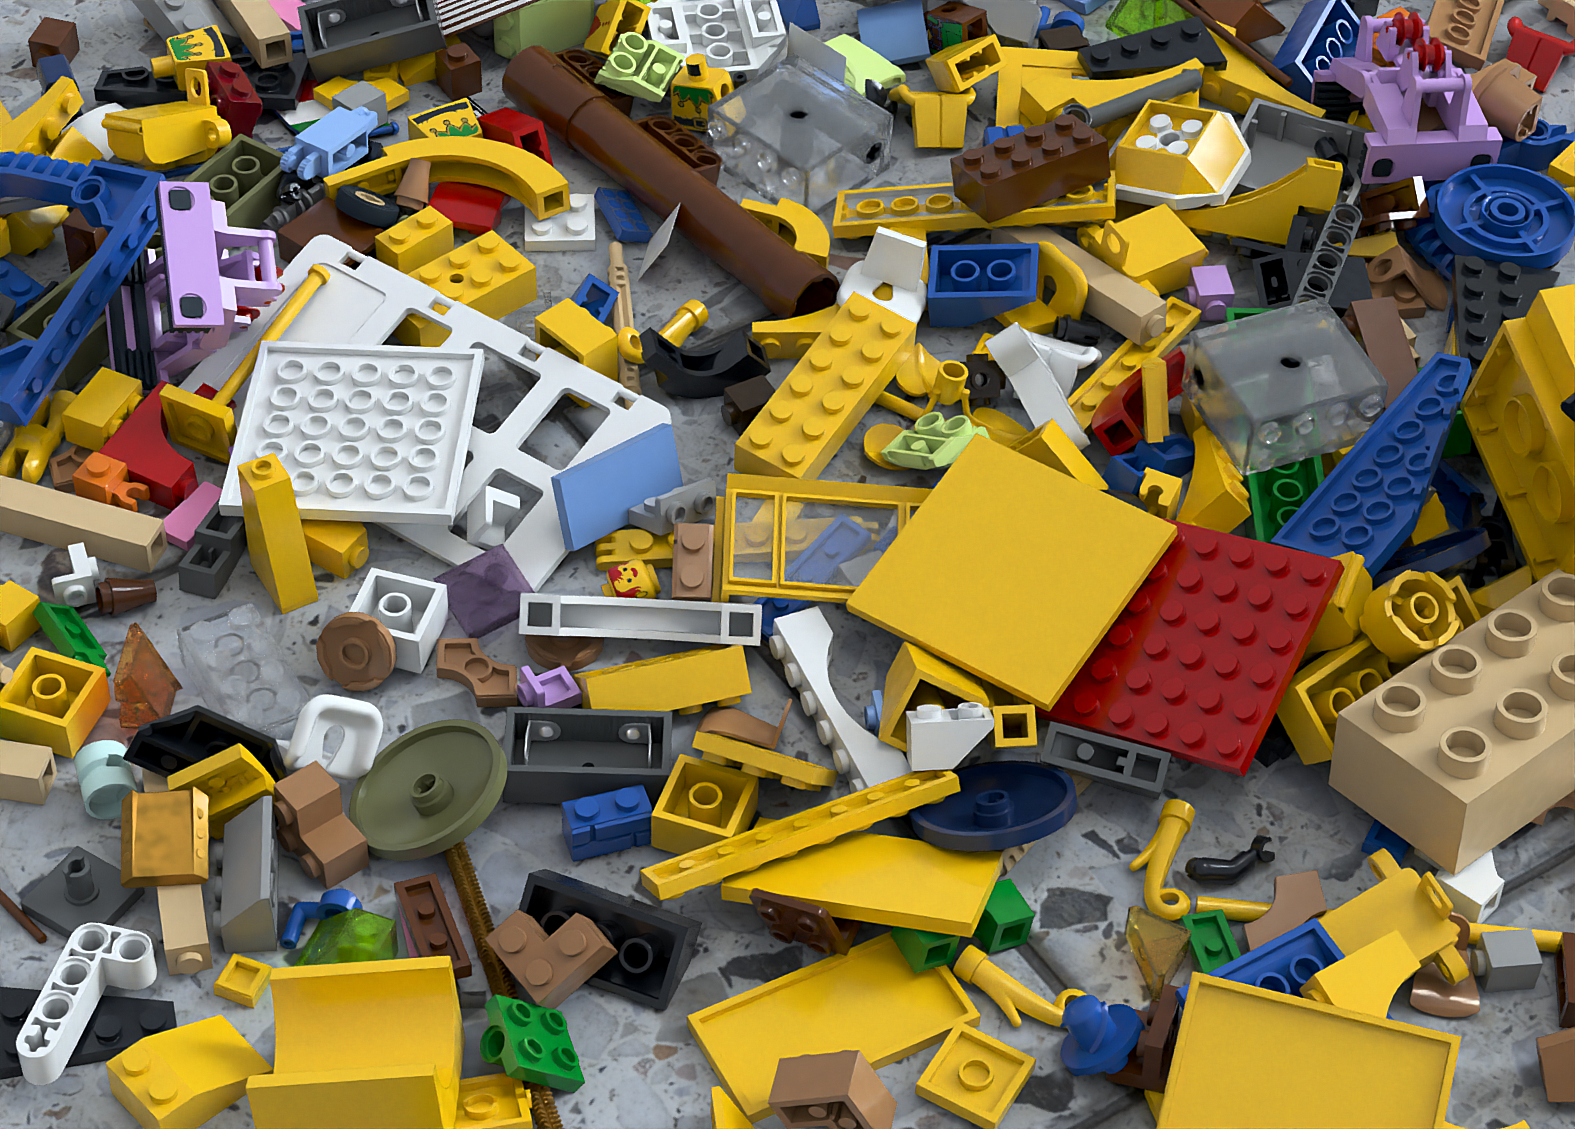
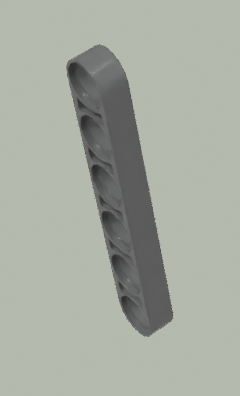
M1337 203L1332 207L1279 333V341L1295 338L1289 333V330H1297L1304 335L1317 331L1362 220L1361 212L1352 204ZM1336 217H1345L1348 220H1350L1352 224L1343 223L1339 221ZM1327 239H1336L1339 242H1341L1343 246L1333 245L1329 243ZM1318 261L1330 263L1333 269L1324 268ZM1308 284H1317L1324 289V291H1315L1312 288H1310ZM1299 307H1308L1311 310H1313L1315 314H1305L1301 312Z

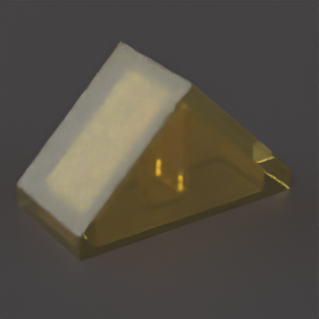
M1132 906L1128 909L1124 934L1151 999L1159 1000L1164 985H1170L1187 957L1192 931L1139 906Z

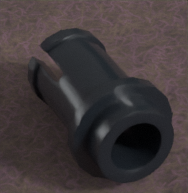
M1064 314L1063 317L1057 316L1054 321L1053 337L1059 338V340L1064 342L1071 340L1095 346L1098 344V339H1100L1101 324L1098 322L1093 323L1071 319L1069 314Z

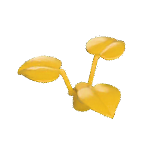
M917 343L914 346V351L895 374L897 385L906 394L914 397H921L927 394L931 398L921 417L931 413L937 401L943 405H952L961 399L963 415L969 418L972 427H985L990 440L1007 447L1029 433L1028 430L1015 420L995 409L979 407L971 415L968 401L970 390L964 388L968 377L966 366L954 360L940 362L930 355L921 343ZM881 423L872 426L866 432L863 439V449L868 459L890 470L911 469L886 461L881 454V451L904 429L894 424Z

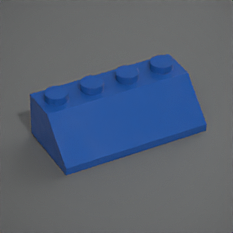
M1312 0L1307 2L1271 63L1293 79L1292 85L1286 88L1268 73L1266 75L1285 90L1311 103L1314 70H1329L1332 58L1355 57L1360 20L1345 0Z

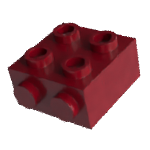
M207 61L205 71L208 78L210 105L216 106L217 115L221 116V119L226 120L229 124L232 134L231 141L239 134L253 139V130L257 118H260L262 114L263 103L239 64L231 61ZM198 80V91H197V95L200 96V94H201V85H200V82H199V80ZM223 147L218 148L215 154L219 152Z

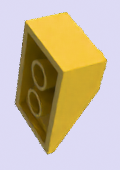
M221 1014L144 1037L105 1063L112 1094L144 1129H197L247 1094L246 1084L249 1075L273 1074L274 1069Z

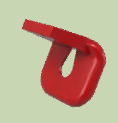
M1512 17L1507 23V29L1512 40L1506 59L1520 64L1522 68L1535 74L1537 78L1533 89L1545 93L1563 57H1575V39L1571 42L1561 40L1525 26L1519 17Z

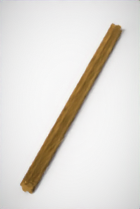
M463 839L443 852L445 853V859L448 861L447 864L452 873V879L455 881V888L457 893H459V900L461 905H463L462 908L467 918L466 921H468L467 924L470 926L471 934H473V941L477 947V953L480 955L479 958L484 968L483 971L487 976V983L490 985L491 993H493L492 997L497 994L520 1000L517 999L519 996L516 995L517 991L515 990L516 987L513 986L514 982H511L513 978L510 977V970L507 969L508 967L485 940L495 928L493 927L494 924L491 923V915H489L490 912L487 910V903L484 902V895L481 894L480 883L477 882V874H474L476 871L473 870L474 866L470 862V854L466 850L467 846H465L466 843L463 842ZM522 1080L524 1089H530L531 1111L535 1117L537 1129H564L562 1128L563 1124L560 1123L562 1120L558 1119L560 1117L557 1114L559 1111L555 1110L557 1108L554 1105L555 1101H552L554 1097L551 1096V1088Z

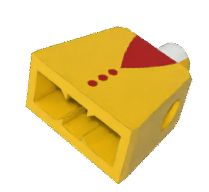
M609 0L600 5L588 32L584 49L607 60L621 34L627 32L642 34L651 7L637 0Z

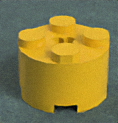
M1406 570L1370 593L1364 604V612L1359 617L1360 628L1368 635L1375 647L1394 663L1416 660L1440 647L1454 636L1459 626V619L1455 620V609L1453 606V602L1457 601L1447 582L1434 572L1420 573Z

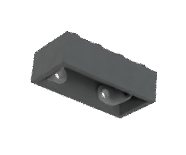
M321 0L297 7L307 59L318 83L331 80L337 76L342 77L447 48L437 0Z
M507 707L503 751L507 759L508 769L506 784L503 790V802L561 804L562 802L643 784L651 806H656L671 774L672 711Z

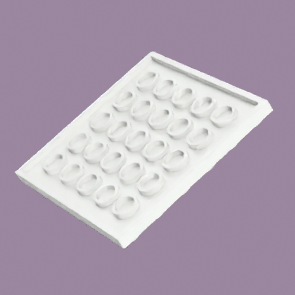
M261 340L219 501L220 514L222 516H244L237 466L274 452L291 477L300 519L453 525L485 361L483 349Z

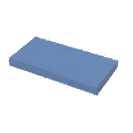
M661 423L551 477L566 550L576 551L629 524V508L644 503V500L648 498L658 497L671 492L674 488L683 487L672 424Z

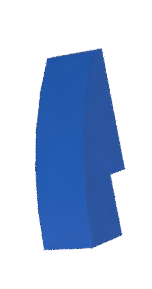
M1182 433L1163 436V442L1147 443L1145 439L1139 440L1133 453L1111 457L1102 478L1108 484L1110 490H1122L1137 496L1146 467L1177 478H1181L1191 471L1195 461L1194 442Z

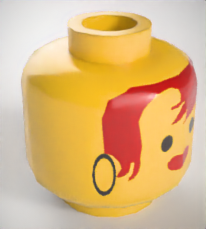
M634 559L609 568L606 572L607 583L601 585L604 597L657 599L656 595L661 593L652 564L645 565L640 559Z

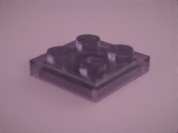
M503 544L433 578L434 582L447 585L448 608L468 638L479 639L520 618L521 593H535Z

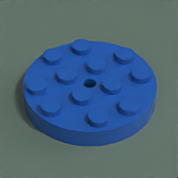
M1507 164L1472 166L1450 176L1442 184L1437 196L1433 215L1434 226L1442 241L1456 255L1476 256L1485 260L1502 263L1512 262L1520 266L1543 269L1560 261L1572 247L1575 237V203L1560 185L1535 171Z

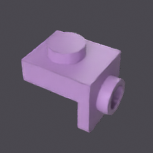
M528 665L520 668V684L516 688L519 699L524 707L571 708L582 703V692L565 666L538 676L534 675Z

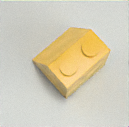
M904 640L886 675L878 738L891 746L907 752L906 711H917L916 708L918 706L927 704L941 706V709H956L959 704L967 702L980 703L983 707H987L989 700L976 675Z

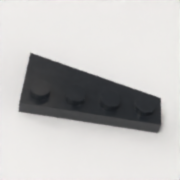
M1199 16L1078 49L1077 55L1079 63L1090 80L1134 78L1135 73L1142 72L1154 74L1179 66L1194 58H1197L1204 67H1213L1214 71L1226 70L1228 62Z

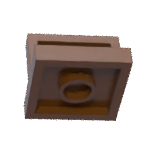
M1165 984L1160 1000L1152 999L1148 1012L1134 1009L1145 1024V1030L1141 1031L1136 1045L1127 1054L1128 1062L1125 1067L1116 1073H1107L1106 1081L1165 1093L1181 1019H1179L1180 1004L1175 996L1176 990L1181 987Z

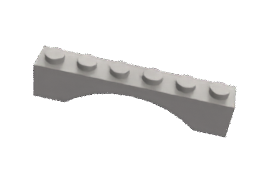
M900 0L845 1L853 2L867 7H874ZM939 0L945 2L955 1L986 10L987 28L992 34H996L1000 44L1018 48H1032L1042 17L1040 5H1037L1035 0Z

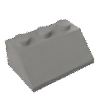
M131 0L165 43L169 37L212 25L218 26L227 49L242 43V39L211 0Z
M263 796L224 825V842L216 843L217 868H223L222 876H215L214 881L216 902H221V910L213 912V930L215 937L222 936L225 954L277 951L279 844L272 796Z

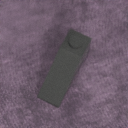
M1050 721L1040 762L1122 791L1158 800L1164 784L1171 753Z

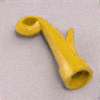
M690 299L677 309L676 315L658 333L680 348L691 332L697 331L707 323L709 319L708 310L700 301ZM624 327L617 335L618 352L631 363H645L641 356L643 350L639 332L632 327Z
M1170 799L1164 803L1158 820L1159 826L1153 838L1142 853L1129 864V869L1134 872L1148 863L1144 882L1145 902L1148 909L1154 915L1165 921L1180 919L1181 916L1188 913L1191 907V901L1183 891L1175 888L1163 889L1175 855L1184 835L1191 830L1195 817V809L1189 803L1178 799ZM1166 901H1174V902H1176L1177 904H1175V905H1167V904H1165L1164 902H1166Z
M969 945L962 952L953 969L954 975L970 985L974 983L992 998L1016 1028L1021 1026V1019L1016 1009L1042 1022L1060 1027L1063 1023L1062 1014L1065 1004L1070 1003L1077 997L1087 995L1078 989H1066L1056 997L1053 1005L988 960L989 956L973 945Z

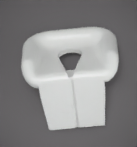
M878 226L865 261H858L853 264L844 277L836 297L839 306L842 307L850 295L856 292L917 324L927 304L928 289L926 284L920 280L927 242ZM884 282L892 285V299L889 301L876 299L872 294Z
M1023 329L1045 359L1066 399L1070 395L1078 370L1087 367L1091 363H1098L1102 358L1101 352L1094 347H1084ZM1014 389L1013 398L1020 399Z
M329 694L316 696L302 708L291 742L276 739L283 764L287 769L298 771L317 760L331 777L346 780L360 778L372 768L383 732V719L379 710L371 703ZM339 725L342 728L343 736L335 753L332 755L323 751L324 735L331 726Z

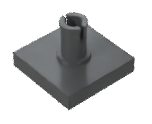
M76 846L20 903L22 911L26 915L69 939L76 928L83 924L101 923L114 926L145 894L144 887L124 888L121 886L120 869L85 849Z

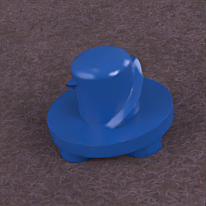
M1093 995L1077 997L1066 1006L1062 1014L1063 1023L1060 1027H1067L1069 1033L1061 1046V1060L1073 1076L1092 1075L1104 1070L1108 1074L1116 1073L1127 1064V1054L1136 1045L1141 1031L1145 1030V1024L1135 1010L1128 1005L1114 1004L1107 1006L1105 1001L1100 1002Z

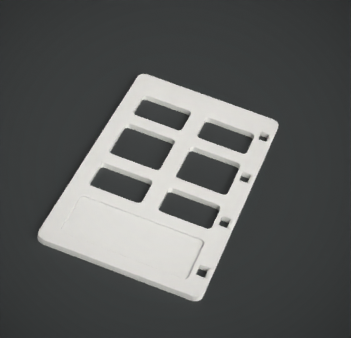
M329 235L314 237L283 270V275L277 279L278 283H282L285 286L284 292L277 296V301L272 302L269 307H253L260 311V316L251 322V326H248V331L230 333L227 345L217 349V352L203 359L178 388L194 393L203 383H206L219 391L307 279L308 270L313 264L323 266L329 272L330 279L325 285L318 287L277 341L382 345L408 314L415 313L452 332L440 348L475 349L481 347L540 377V380L496 432L489 434L472 425L466 454L473 457V460L463 470L453 525L373 522L513 600L520 601L522 592L537 593L570 552V550L565 549L551 477L661 423L671 424L672 420L669 410L643 395H638L624 388L622 384L579 362L532 341L528 336L459 301L455 302L440 294L439 291L368 255L367 257L353 250L351 246ZM348 258L361 263L356 270L343 264ZM436 303L449 308L444 316L431 310ZM526 349H529L541 356L533 362L521 355ZM253 372L232 398L237 405L232 411L237 432ZM566 393H571L610 413L563 470H556L518 450L561 396ZM619 396L634 403L629 410L614 403ZM498 474H505L543 494L537 504L495 553H487L450 532L452 527L467 511V506Z

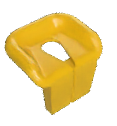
M905 84L890 90L888 94L890 101L893 100L897 104H909L911 106L915 148H963L967 107L974 102L976 97L975 90L971 86L958 93L910 91L909 87Z
M1047 241L1036 242L1039 243L1036 301L994 316L1006 328L1018 322L1023 329L1042 335L1053 332V325L1057 316L1063 317L1064 314H1069L1071 319L1080 320L1088 294L1086 277L1077 264ZM1047 275L1051 276L1056 283V292L1048 305L1043 303L1044 279Z

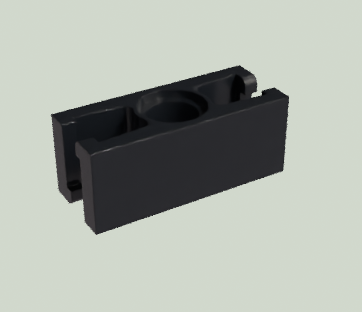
M1470 492L1462 517L1463 530L1485 527L1491 540L1490 547L1466 564L1469 588L1479 589L1485 586V579L1483 577L1486 567L1496 568L1499 579L1514 572L1516 561L1512 526L1499 496L1497 495L1491 516H1483L1479 505L1485 501L1484 494Z

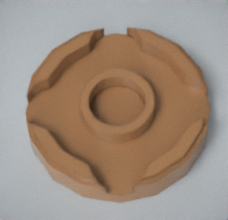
M346 612L334 617L324 627L316 644L317 660L324 674L331 681L335 679L338 683L343 684L341 687L349 691L365 692L378 687L392 673L397 660L396 643L389 629L377 618L363 612Z
M526 634L525 645L529 656L538 665L549 670L565 666L569 672L583 669L595 662L603 650L604 637Z

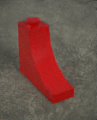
M161 380L98 453L126 463L129 482L147 485L150 493L148 500L173 511L184 500H187L199 485L193 462L177 453L167 442L169 429L159 393L168 382Z

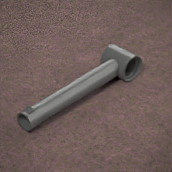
M1195 68L1191 70L1183 69L1181 74L1175 75L1172 78H1167L1088 109L1078 103L1069 104L1064 107L1061 115L1073 114L1090 128L1094 129L1141 111L1148 99L1165 102L1191 91L1194 94L1203 85L1202 76Z

